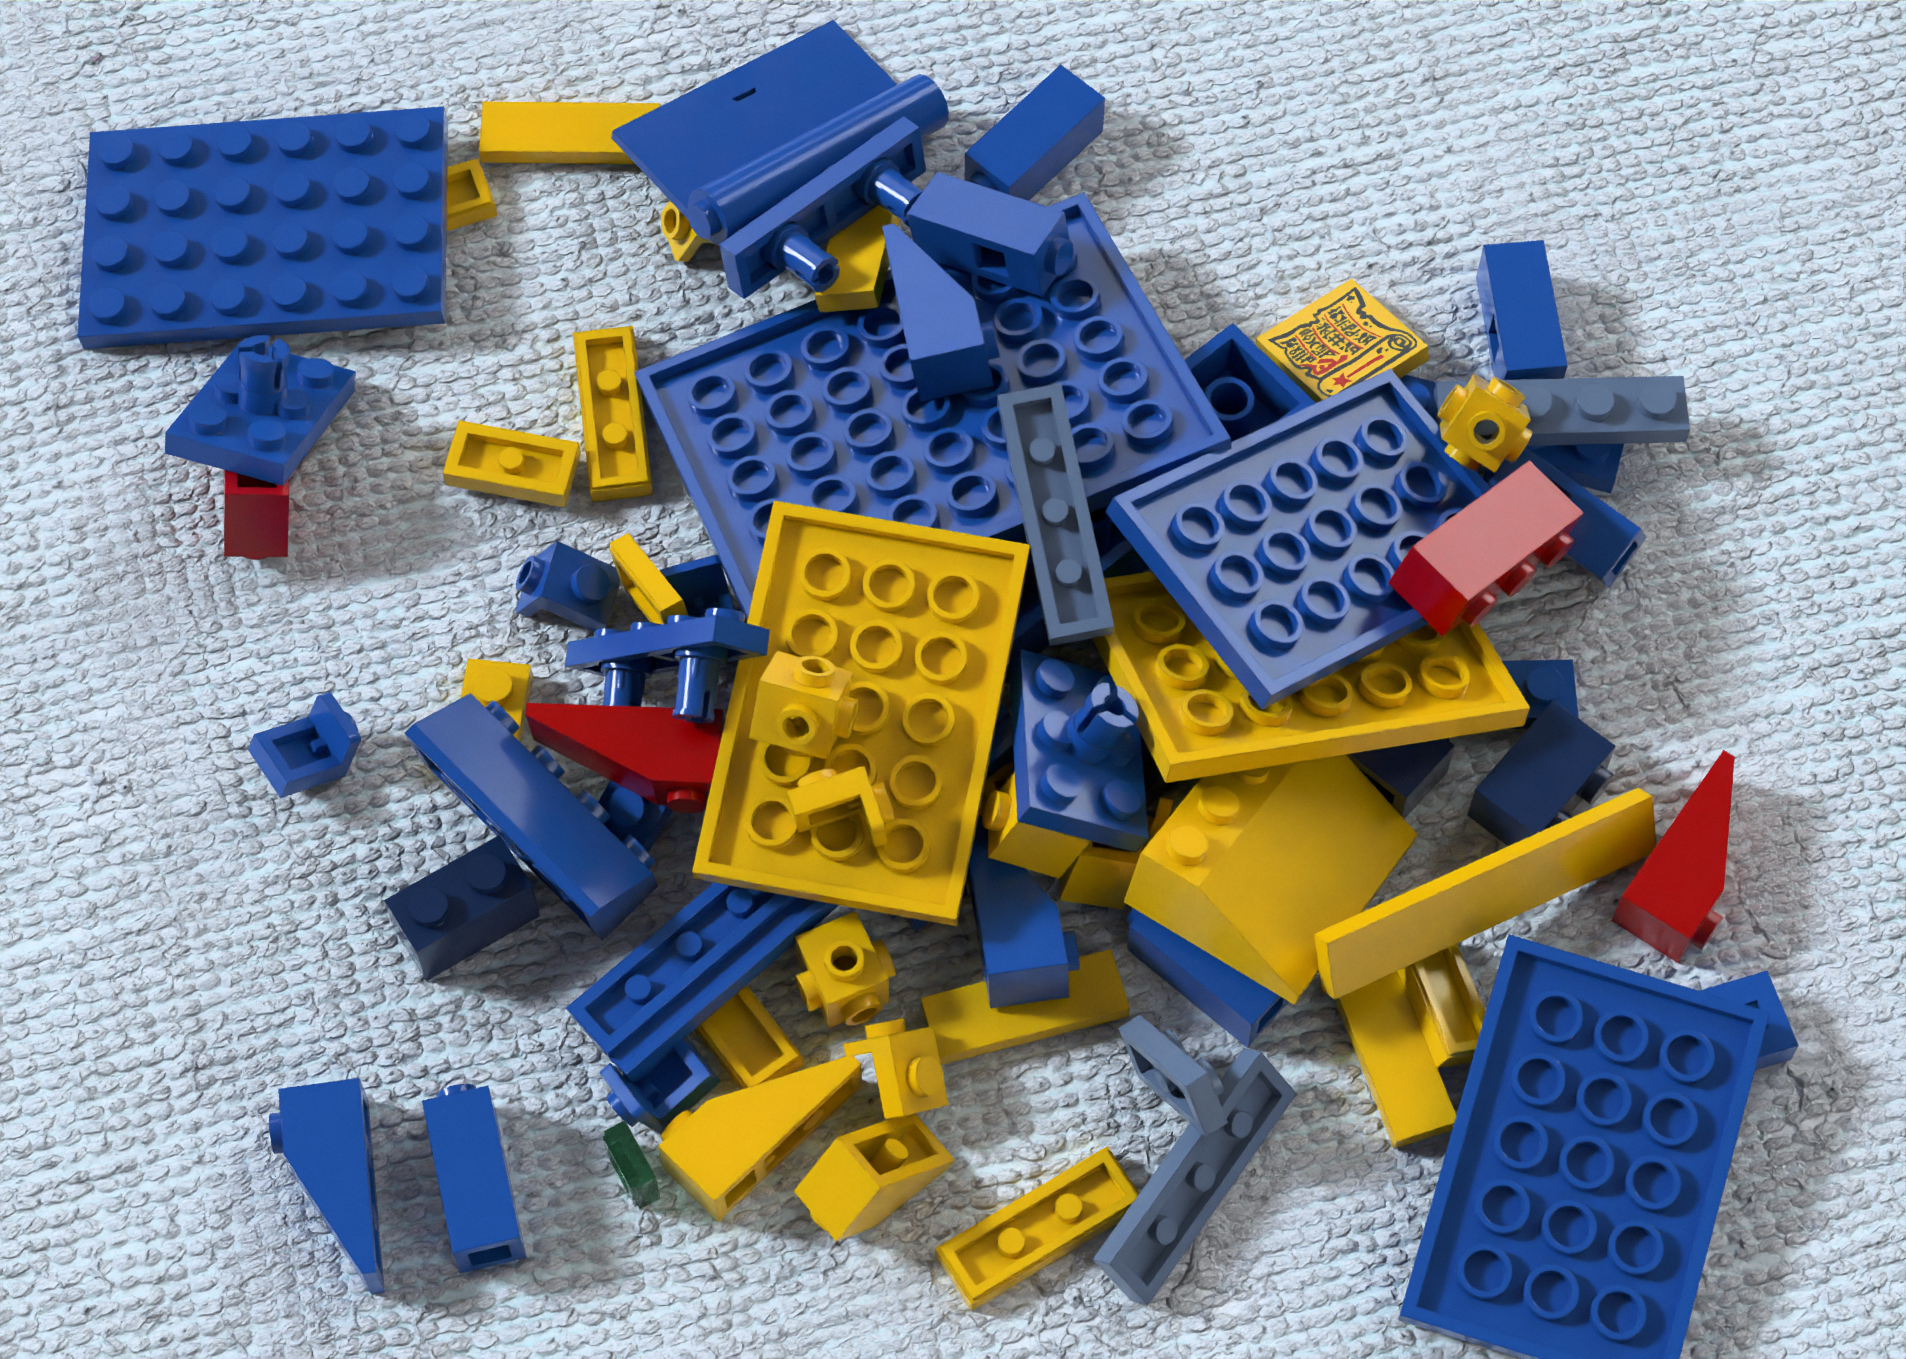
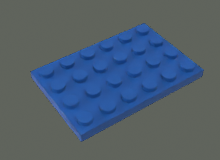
M444 106L90 132L77 336L83 349L236 339L257 335L278 336L445 324L448 118Z
M1388 369L1231 442L1232 448L1214 450L1113 497L1106 510V514L1260 708L1264 709L1429 624L1388 582L1413 545L1491 488L1477 471L1470 470L1461 465L1444 451L1449 443L1441 439L1438 424L1392 369Z
M1508 934L1398 1320L1521 1359H1680L1770 1012Z

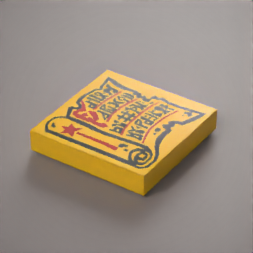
M1352 278L1255 338L1256 346L1316 403L1388 369H1392L1400 379L1429 360L1428 345Z

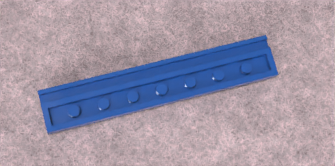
M1000 704L986 780L1014 757L1012 717L1002 704ZM713 883L574 1000L566 1009L609 1060L619 1068L630 1083H633L668 1053L681 1037L685 1038L792 947L795 944V936L813 929L839 905Z

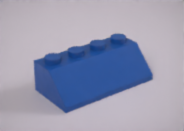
M470 693L414 723L405 732V735L421 761L496 836L500 835L508 848L602 941L658 887L654 874L649 870L656 863L651 854L630 834L620 841L604 825L610 818V815L586 790L583 789L575 797L558 780L565 771L545 749L537 745L532 751H529L513 736L520 728L519 725L497 702L492 700L484 707Z

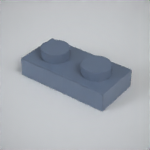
M1142 1015L1136 1016L1118 1028L1138 1078L1199 1132L1207 1137L1228 1123L1218 1099V1095L1224 1092L1223 1085L1215 1070L1205 1059L1200 1058L1194 1061L1188 1056L1184 1046L1171 1030L1166 1029L1160 1032Z

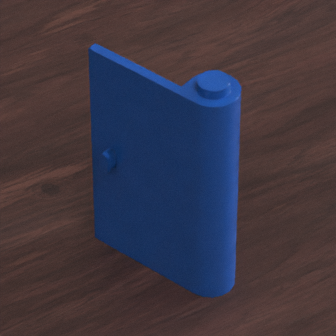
M832 20L614 129L611 139L681 211L699 237L719 245L737 230L748 225L778 204L783 198L794 193L824 172L829 166L843 159L870 140L875 134L880 133L903 116L920 127L921 139L945 127L948 122L949 110L941 89L932 79L926 75L918 74L897 85Z

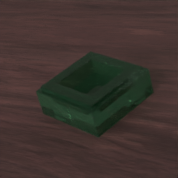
M624 1120L605 1130L603 1141L607 1157L634 1207L638 1206L641 1209L660 1199L656 1176L626 1121Z

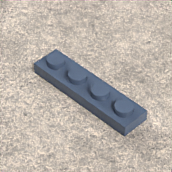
M1684 376L1503 380L1525 396L1522 404L1527 406L1531 419L1526 428L1533 432L1526 446L1686 442L1690 432ZM1436 381L1433 395L1435 417L1438 426L1442 419L1437 417V414L1449 393L1457 384L1465 388L1469 381ZM1485 419L1476 424L1474 433L1488 440L1492 437L1498 425L1492 420Z
M1061 383L997 395V405L1027 544L1030 545V558L1049 646L1114 634L1115 626Z
M1243 1048L1220 1080L1224 1092L1218 1095V1099L1228 1123L1207 1137L1193 1125L1189 1124L1094 1256L1093 1260L1131 1301L1148 1306L1297 1095L1261 1051Z

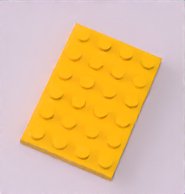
M773 501L747 620L748 624L770 629L767 656L738 661L692 873L694 879L957 926L1030 557V545ZM776 651L798 657H821L833 663L835 667L853 672L849 697L859 700L855 722L848 738L838 736L826 759L816 756H794L784 751L780 746L749 738L759 680ZM865 766L871 785L884 783L895 817V821L884 824L887 844L874 847L862 812L798 833L790 809L787 790L798 787L797 782L802 777L823 769H835L836 773L839 774Z
M1153 572L1104 578L1115 626L1114 634L1092 639L1116 686L1126 690L1137 703L1139 714L1135 724L1166 783L1524 726L1530 709L1479 622L1470 627L1465 621L1443 637L1430 624H1427L1282 700L1261 709Z

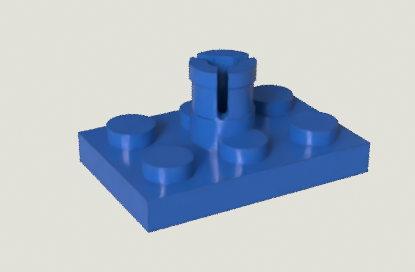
M257 335L248 337L243 341L241 340L165 432V454L283 486L355 392L356 371L335 366L324 359L305 358L290 354L288 344L279 338L276 339L272 346H270V336Z
M1020 649L1009 663L1018 822L1137 852L1149 839L1140 731L1135 724L1139 714L1137 703L1126 690L1116 686L1111 674Z

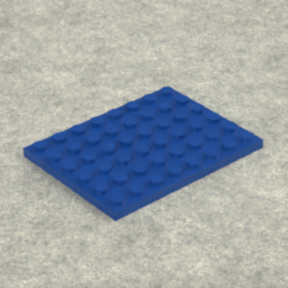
M1085 192L1048 206L1065 213L1069 239L1073 243V257L1067 271L1062 276L1055 278L1043 297L936 262L974 298L980 323L993 322L1000 358L988 360L993 386L920 402L909 359L891 270L887 271L880 304L877 308L819 312L815 299L634 372L646 404L747 620L773 501L1012 542L1025 540L1026 535L997 405V395L1061 383L1089 513L1108 506L1113 497L1214 450L1232 448L1230 436Z

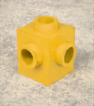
M1474 373L1465 388L1457 384L1449 393L1437 414V417L1442 419L1439 425L1441 439L1449 443L1444 451L1455 461L1473 471H1476L1480 464L1495 473L1504 459L1510 463L1515 462L1528 444L1533 433L1530 429L1526 428L1531 419L1527 406L1522 404L1525 396L1519 390L1495 376L1489 383ZM1485 419L1492 420L1498 425V428L1488 440L1474 433L1476 424Z
M776 651L759 680L749 738L780 746L784 751L794 756H816L826 759L838 736L848 738L855 722L859 700L849 697L853 672L835 667L833 663L821 657H798Z
M856 911L795 936L797 962L802 971L795 975L798 990L809 1012L820 1008L829 1028L843 1022L850 1026L864 1023L875 1017L882 1010L883 1005L890 1003L889 978L896 975L892 959L881 939L874 942L870 941Z

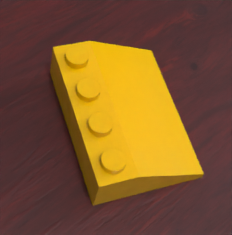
M1346 754L1201 777L1140 853L1124 903L1295 1005L1319 973L1314 934L1363 912L1411 848L1418 834Z

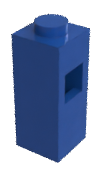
M1060 64L965 152L964 180L1029 201L1103 132L1105 97Z
M940 172L934 175L906 213L913 241L935 262L1041 297L1046 293L1055 278L1062 276L1067 271L1073 257V243L1069 239L1064 212Z
M1544 240L1483 245L1476 281L1493 375L1502 380L1564 379L1568 365Z
M1527 447L1524 448L1515 462L1510 463L1504 459L1495 473L1488 468L1486 469L1483 479L1492 488L1530 460L1584 512L1568 534L1575 542L1564 556L1609 588L1647 538L1640 527Z
M1133 908L1128 915L1127 922L1130 925L1127 950L1245 1047L1248 1048L1289 1003V1001Z
M473 1084L452 1085L440 1090L436 1095L437 1097L422 1100L452 1254L460 1274L527 1258L498 1117L489 1085L478 1088Z

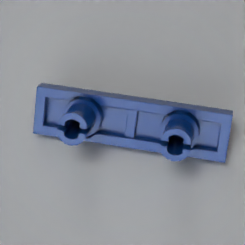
M903 116L720 243L719 246L728 288L745 299L782 272L788 270L807 283L814 291L823 292L836 282L839 277L840 267L837 266L838 260L819 246L878 205L902 220L905 225L910 227L906 213L923 192V189L918 188L911 182L926 172L920 127Z
M708 608L705 611V617L701 618L687 615L668 616L667 624L663 625L650 622L631 623L630 631L596 629L592 638L568 642L565 667L605 677L603 705L639 707L642 704L646 679H650L653 674L678 670V687L672 718L677 720L685 719V722L695 724H711L715 720L714 706L720 668L726 666L727 662L767 656L770 629L744 623L745 614L740 611L726 608Z

